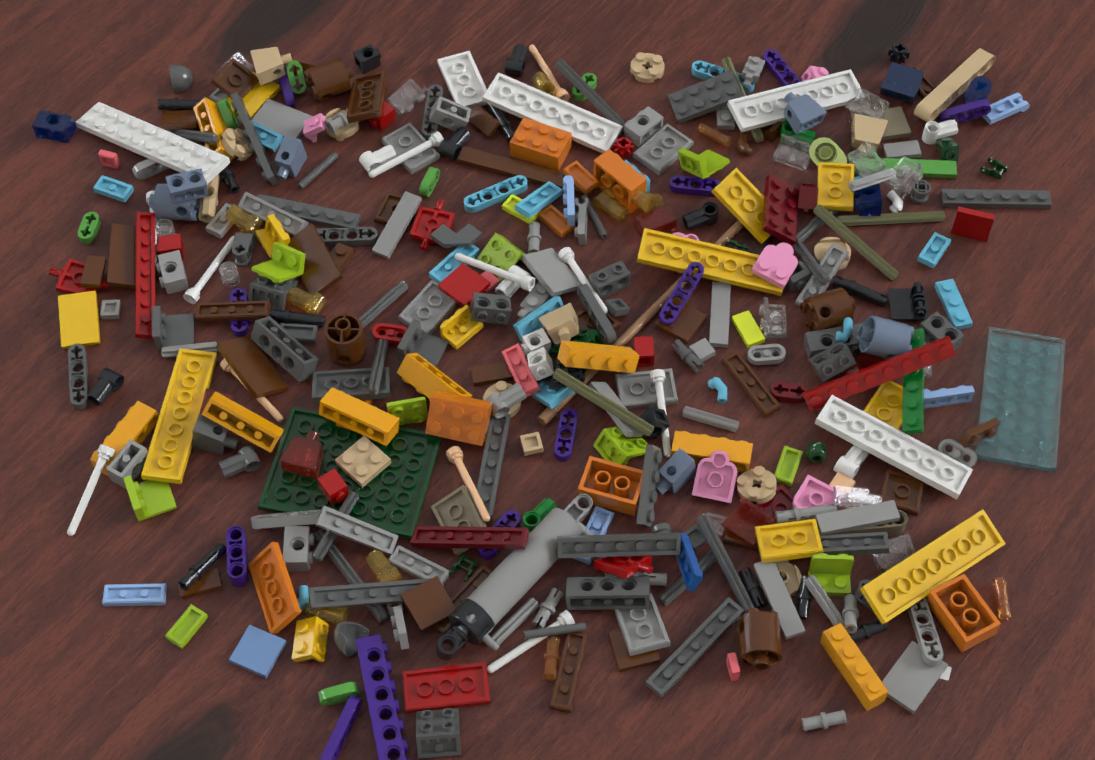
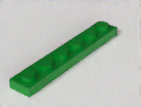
M923 328L914 329L910 341L912 350L925 345V331ZM924 368L903 376L902 432L905 434L923 433Z

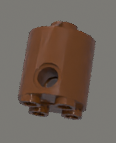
M340 58L304 71L306 86L308 88L311 87L313 92L311 96L315 103L348 92L352 88L354 78L352 70Z
M841 287L804 299V302L800 303V310L805 314V326L808 332L843 326V320L846 317L854 319L855 301Z
M340 313L332 316L324 327L328 352L332 362L345 366L360 364L366 352L361 321L358 317L349 313Z
M758 608L747 609V613L740 616L737 621L739 660L743 665L752 667L755 670H766L782 660L779 615L775 611H759Z

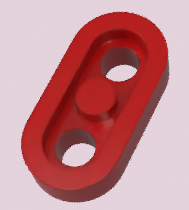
M378 323L373 327L372 334L377 342L379 339H386L388 344L399 345L407 328L400 325Z

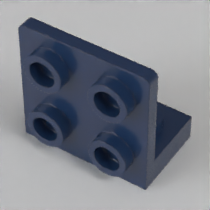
M892 62L885 81L882 82L880 94L913 104L923 79L924 71Z

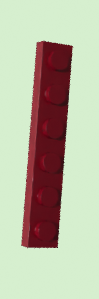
M415 526L410 544L412 547L525 549L529 530L526 527Z

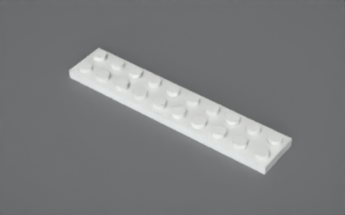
M101 102L94 105L75 122L77 127L180 173L201 168L206 184L214 179L230 163L229 157Z

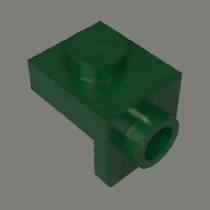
M950 137L936 140V148L940 152V160L958 162L959 145Z

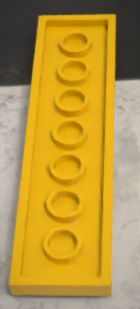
M644 228L637 257L638 263L684 273L690 263L699 262L704 267L702 278L781 296L783 289L751 273L752 267L760 256L758 254ZM695 268L691 275L694 276L698 273V269Z
M179 349L141 477L143 480L175 484L182 483L193 445V428L199 414H202L218 358L217 353Z
M982 509L859 589L881 624H884L926 597L931 590L949 582L1006 543L984 509Z

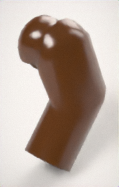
M741 133L736 143V149L741 154L749 156L752 153V148L746 143L748 135Z

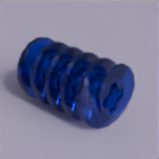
M978 76L972 80L964 93L965 102L970 103L980 99H987L992 90L991 81L984 76Z

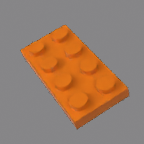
M271 542L248 564L269 632L271 634H278L301 613V609L279 544Z

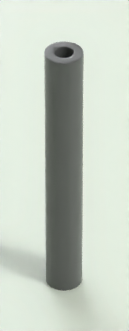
M333 152L297 184L298 188L302 190L339 157L338 154Z
M587 194L582 195L581 200L583 203L585 198H588L589 207L587 211L602 239L607 238L608 234Z
M583 622L523 631L524 639L586 631L587 628L586 623Z

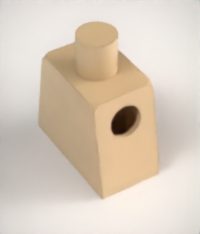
M278 47L250 51L260 86L285 76L284 66L292 60L290 53L280 56Z
M859 114L854 115L851 123V146L859 149L858 155L860 157H869L870 151L876 152L888 120Z
M571 303L539 317V321L546 334L554 344L561 343L562 340L570 341L571 337L579 334L578 316Z

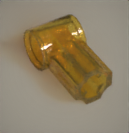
M541 71L535 73L532 77L535 88L555 97V86L550 83L546 73Z
M608 188L592 200L597 210L601 212L606 211L617 221H623L629 213V209L616 199L615 194Z
M637 189L631 196V202L645 212L650 209H661L663 205L661 195L645 192L642 189Z
M234 203L224 216L238 226L240 232L255 233L263 223L260 217L255 214L246 213Z
M297 287L291 288L287 297L289 303L303 308L307 314L318 315L327 303L326 298L322 294L317 292L311 294Z
M374 550L365 558L367 564L376 575L378 582L403 580L398 569L389 563L381 550Z
M309 600L304 615L307 618L317 616L322 620L339 624L346 622L349 609L348 607L311 610Z

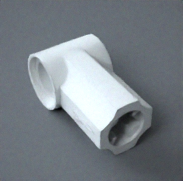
M955 119L940 123L935 121L927 122L923 130L922 141L931 145L935 144L937 139L957 134V122Z
M387 145L373 153L371 151L364 152L359 157V162L369 173L396 158L397 154L392 145Z
M512 265L508 272L521 277L531 276L530 273L517 265ZM505 278L495 288V293L511 297L521 286L519 283Z
M853 445L845 456L842 455L833 470L853 479L859 471L860 465L869 455V452Z

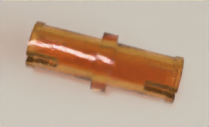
M703 122L697 128V133L708 137L712 142L716 141L724 147H728L731 144L732 137L721 133L717 128H712Z
M998 577L992 580L995 592L993 601L996 603L997 619L999 621H1007L1011 619L1009 608L1010 596L1007 593L1006 578Z
M557 637L547 638L546 653L543 655V661L545 662L543 679L549 681L556 679L557 663L560 661V656L558 655L560 639Z

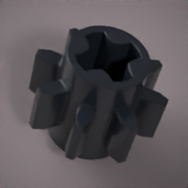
M902 43L893 44L892 48L888 51L889 60L898 64L905 63L910 55L908 46L906 47Z

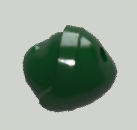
M815 441L807 445L806 455L812 463H822L826 459V446L824 443Z

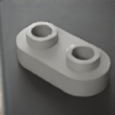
M780 344L755 345L749 348L747 359L753 365L779 364L784 361L786 350Z
M945 439L938 446L939 452L969 468L977 462L976 453L968 447L964 448L961 443L954 439ZM947 445L953 447L952 452L947 451ZM964 455L970 456L969 462L964 460Z

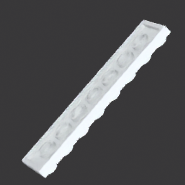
M850 69L728 100L727 106L740 131L745 132L775 124L778 121H787L783 112L788 103L784 100V97L790 92L797 98L804 94L809 95L825 110L863 101L866 96Z
M499 72L482 97L483 102L522 119L524 117L571 132L573 141L602 154L608 149L611 150L612 145L616 142L623 126Z
M831 395L814 423L956 500L973 469L833 395Z

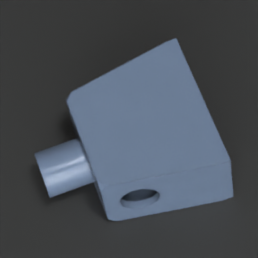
M790 92L784 97L788 104L783 113L796 135L822 123L827 111L809 95L804 94L797 98Z
M287 135L284 136L275 157V164L278 168L277 179L285 181L287 176L296 177L307 159V154L300 139Z
M681 448L659 470L660 481L656 485L657 493L663 495L669 489L675 494L696 476L695 460Z

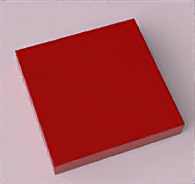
M958 206L951 234L987 242L995 215Z
M464 263L438 284L440 291L462 307L470 305L473 292L483 293L490 287V282Z

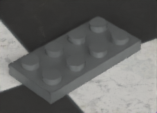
M733 70L668 94L678 124L725 107L728 100L743 97Z
M372 368L313 372L312 402L320 403V400L332 387L360 400L390 398V368H383L380 387L376 396L368 394V384Z

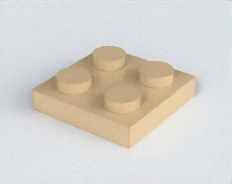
M363 436L335 459V463L363 488L391 464V459L368 438Z

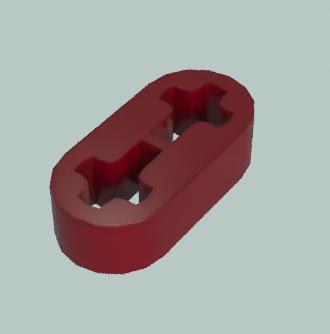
M776 382L771 387V394L779 402L800 404L805 401L802 392L807 391V388L804 385ZM777 389L781 390V394H778Z

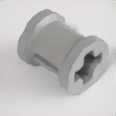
M340 111L332 119H327L325 124L329 131L334 134L337 129L347 126L348 120Z

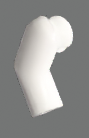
M894 190L890 191L887 197L892 201L893 205L889 209L892 213H898L903 208V200Z

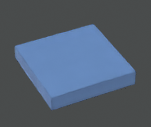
M249 625L229 661L234 665L267 678L287 642L285 639Z

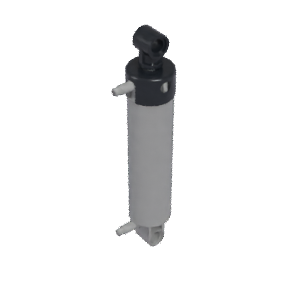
M579 494L564 510L559 508L552 509L529 533L525 549H514L470 596L456 607L448 616L452 628L439 638L436 646V653L440 659L451 660L466 642L478 645L483 641L495 651L499 648L496 641L488 634L559 559L557 557V536L593 535L581 523L589 514L593 505V500L589 495ZM578 503L585 504L587 508H581ZM449 644L452 646V650L446 651L442 648V645Z

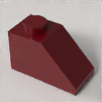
M798 183V208H801L803 212H811L817 205L818 186L817 184Z

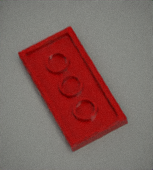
M486 662L402 671L406 714L423 710H442L445 708L491 704Z

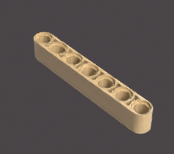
M979 48L916 106L914 115L926 122L936 119L941 111L949 107L991 68L995 61V56Z

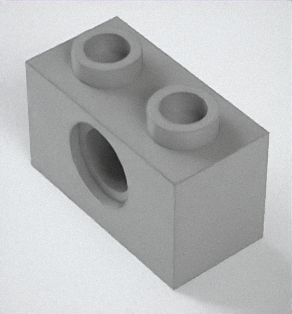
M439 96L432 106L429 121L456 131L461 126L466 127L469 122L471 109Z
M648 106L644 110L639 111L633 119L625 123L624 137L632 140V143L637 147H641L663 127L664 117Z
M177 250L158 255L159 263H156L158 274L162 273V277H159L161 287L166 288L167 294L189 289L180 251Z
M130 439L106 468L111 481L127 489L123 478L131 475L134 481L141 473L148 454L147 448Z
M285 526L283 559L288 572L309 571L310 564H313L314 559L312 558L313 551H311V546L315 544L314 533H311L309 526ZM298 547H303L301 550H295Z

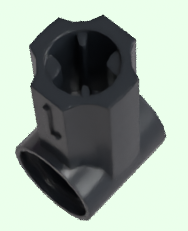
M524 44L514 46L510 59L507 58L505 74L523 76L525 60L528 54V48Z
M462 126L457 128L448 140L444 139L441 142L438 152L453 160H457L462 147L471 138V133Z
M709 201L704 203L702 208L683 215L682 220L685 228L692 230L704 224H715L718 220V205Z
M104 368L99 374L97 384L87 395L88 399L93 404L102 406L114 390L117 391L122 387L124 376L109 368Z

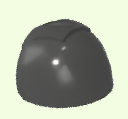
M169 65L174 93L180 94L189 90L193 86L191 70L183 65Z
M341 622L334 630L335 644L346 657H352L357 654L355 639L369 637V629L355 622Z

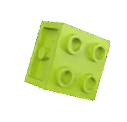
M685 148L677 151L681 168L702 179L710 177L711 174L723 169L724 166L730 163L728 158L711 150H706L699 155Z
M495 232L476 260L508 271L526 253ZM493 274L500 280V282H502L505 279L503 277Z
M281 242L273 243L272 260L252 266V271L258 273L259 276L271 279L274 283H282L304 273L306 254Z
M425 397L386 403L388 413L400 418L399 426L414 422L421 423L428 419Z
M618 426L603 429L593 446L605 460L626 466L630 458L645 455L647 442L642 437H626Z
M131 475L123 478L138 521L177 508L169 483L147 480L138 484V481L133 482Z
M825 553L812 555L808 576L814 575L828 596L845 597L851 594L850 573L854 563V556H848L847 554L827 555Z

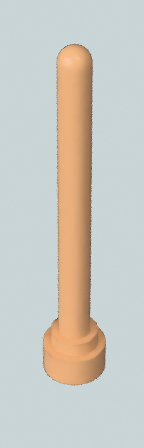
M530 45L529 50L555 90V97L568 102L570 99L569 93L566 89L560 87L535 45Z
M224 358L220 363V367L225 372L232 373L245 387ZM265 397L257 398V401L277 422L284 420L280 412Z
M453 446L447 450L446 456L450 462L456 465L483 521L488 522L490 515L462 461L463 452L459 446Z

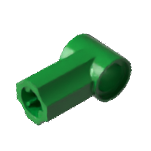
M785 121L782 124L779 139L785 144L796 142L810 147L816 133L806 130L796 135L789 122Z
M545 498L532 511L524 514L523 527L528 528L529 533L552 509L558 508L554 501L550 498Z

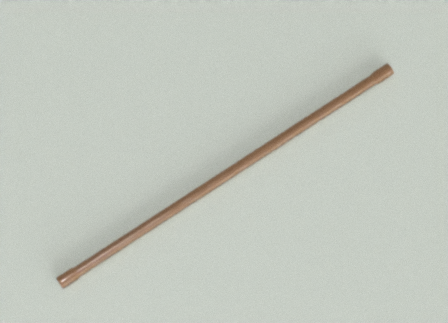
M737 220L714 244L725 246L727 244L726 240H731L744 225ZM681 277L612 345L624 347L663 308ZM683 282L681 287L683 288L688 282ZM587 369L583 373L585 376L583 383L586 384L599 370ZM577 392L568 396L553 409L547 407L537 417L538 422L545 426Z

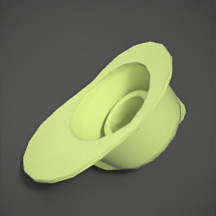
M818 138L810 145L809 154L817 166L818 162L847 164V157L844 152L830 138Z

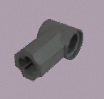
M245 446L238 451L237 455L218 462L225 479L244 470L247 472L255 471L261 466V461L253 446Z

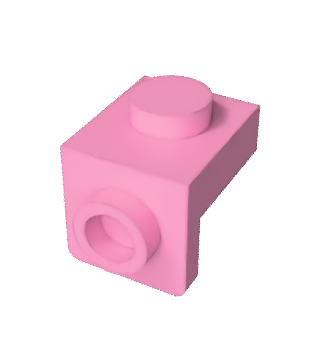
M810 65L801 76L802 81H807L829 75V72L823 67Z
M322 113L304 120L303 133L305 137L309 138L313 143L317 142V133L325 130V116Z

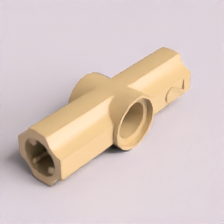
M219 174L206 184L209 196L200 198L198 218L204 223H210L215 217L216 206L219 203L217 198Z

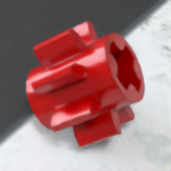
M622 137L616 139V144L612 145V150L621 159L630 158L631 153H634V146L632 145V140Z

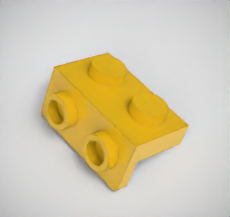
M274 214L267 215L265 229L255 231L256 237L270 258H272L273 243L281 242L287 246L290 243L288 233L284 231L281 222L277 220Z
M465 305L463 308H459L451 318L442 322L440 326L441 338L447 340L457 350L483 328V323L471 321L470 307Z
M317 616L296 621L292 660L300 662L315 659L318 662H324L329 624Z

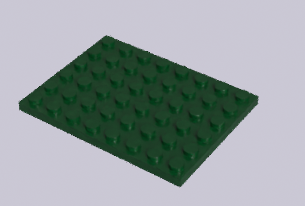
M292 406L258 503V510L272 513L321 510L323 506H327L339 511L344 501L331 505L321 491L317 479L335 468L346 483L348 492L353 491L359 495V499L349 516L398 535L400 538L411 540L415 526L418 524L443 437L425 434V431L399 426L398 433L387 446L368 438L391 459V464L362 488L336 465L335 459L364 435L336 426V422L319 415V411Z

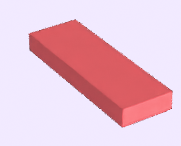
M519 343L502 351L515 382L520 384L526 396L528 397L540 391L541 389L529 369L528 362Z

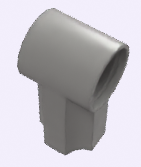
M516 383L502 393L496 392L491 394L486 401L493 402L491 410L496 418H502L508 414L511 407L527 398L520 384Z

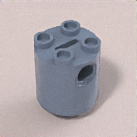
M167 184L156 185L155 193L150 194L149 207L154 211L156 219L197 221V211H199L200 206L198 199L172 204Z
M871 315L860 325L857 332L860 351L885 359L912 350L910 341L914 333V327Z

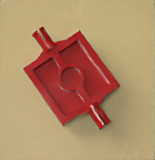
M440 199L437 200L435 207H419L410 231V238L422 241L420 246L422 251H427L429 243L438 244L431 239V233L442 224L450 229L452 227L455 213L442 209L445 203L442 199L441 202Z
M69 258L62 270L50 268L49 275L59 277L55 287L56 292L74 294L96 291L97 289L81 287L80 283L86 262ZM102 280L100 287L110 290L111 286H106V281Z
M652 556L594 557L598 558L594 561V569L603 571L606 574L617 575L622 579L630 578L633 574L641 571L648 574L653 572V566L651 565Z

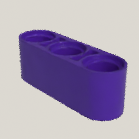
M232 526L226 533L227 572L231 583L236 587H242L249 580L248 541L242 527Z

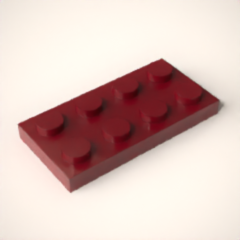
M769 174L765 178L762 230L792 246L796 242L798 189Z

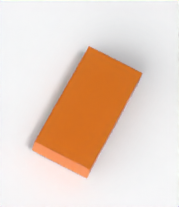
M577 160L563 169V174L572 176L574 184L585 194L599 186V181Z
M551 204L538 213V218L561 238H564L575 229V226L567 225V219H564V215Z

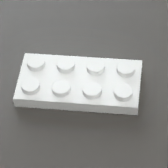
M470 51L437 59L438 66L454 102L470 109L474 103L480 106L487 105V103L482 101L487 88Z

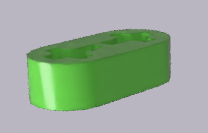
M291 60L286 65L288 79L292 91L300 94L306 89L303 69L298 61ZM292 65L299 67L296 69L297 75H294L293 71L289 70L292 68ZM297 78L299 83L303 84L300 86V89L293 87V85H296L295 79Z
M586 73L581 77L585 82H588L587 84L593 90L596 88V75ZM575 86L572 88V95L575 100L583 101L586 99Z
M224 98L218 101L217 105L226 126L232 129L239 127L228 100Z
M429 167L421 182L419 195L430 197L438 182L440 169Z
M96 212L86 213L81 221L77 234L80 242L83 244H90L96 239L101 225L99 215Z
M348 682L325 688L318 693L320 704L323 706L348 701L351 695L356 697L360 695L356 682Z

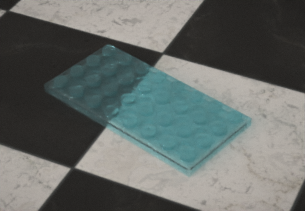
M989 327L978 425L993 418H997L1001 424L993 438H986L976 445L975 453L977 459L1055 472L1057 467L1066 339Z

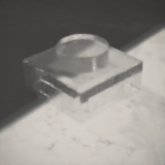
M707 512L718 537L722 538L727 517Z

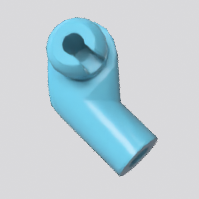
M846 317L843 320V332H836L835 340L837 342L842 341L844 343L850 337L853 331L852 318Z
M713 377V379L708 381V386L711 389L716 388L718 391L717 402L725 404L727 402V386L720 378Z
M306 585L298 587L299 598L297 601L301 612L309 605V591Z

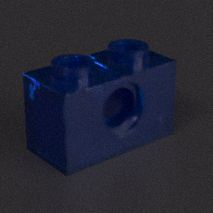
M40 110L32 125L36 137L65 143L70 142L77 128L73 116Z
M879 184L854 191L855 209H858L859 216H881L883 200Z

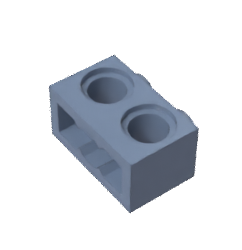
M201 168L166 176L172 204L209 196Z

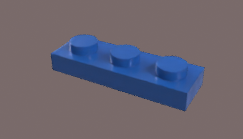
M680 533V555H675L687 590L695 591L703 579V573L700 570L688 534Z

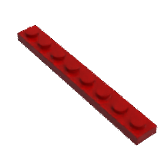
M137 211L135 229V338L153 339L152 306H155V213Z
M946 336L802 392L808 410L811 412L824 407L831 395L842 400L956 356V352L951 338Z

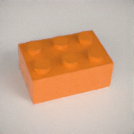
M523 117L509 142L510 156L559 171L572 148V133Z
M610 149L594 160L593 176L599 181L598 187L627 212L632 213L646 202L647 179L643 174H639L633 169L632 165L626 163L617 153Z
M436 390L431 396L425 434L483 446L487 437L493 402Z
M589 456L578 487V495H589L595 506L635 516L639 506L643 470Z
M965 574L931 590L928 594L927 602L929 608L961 653L996 635L1001 625L1000 621Z

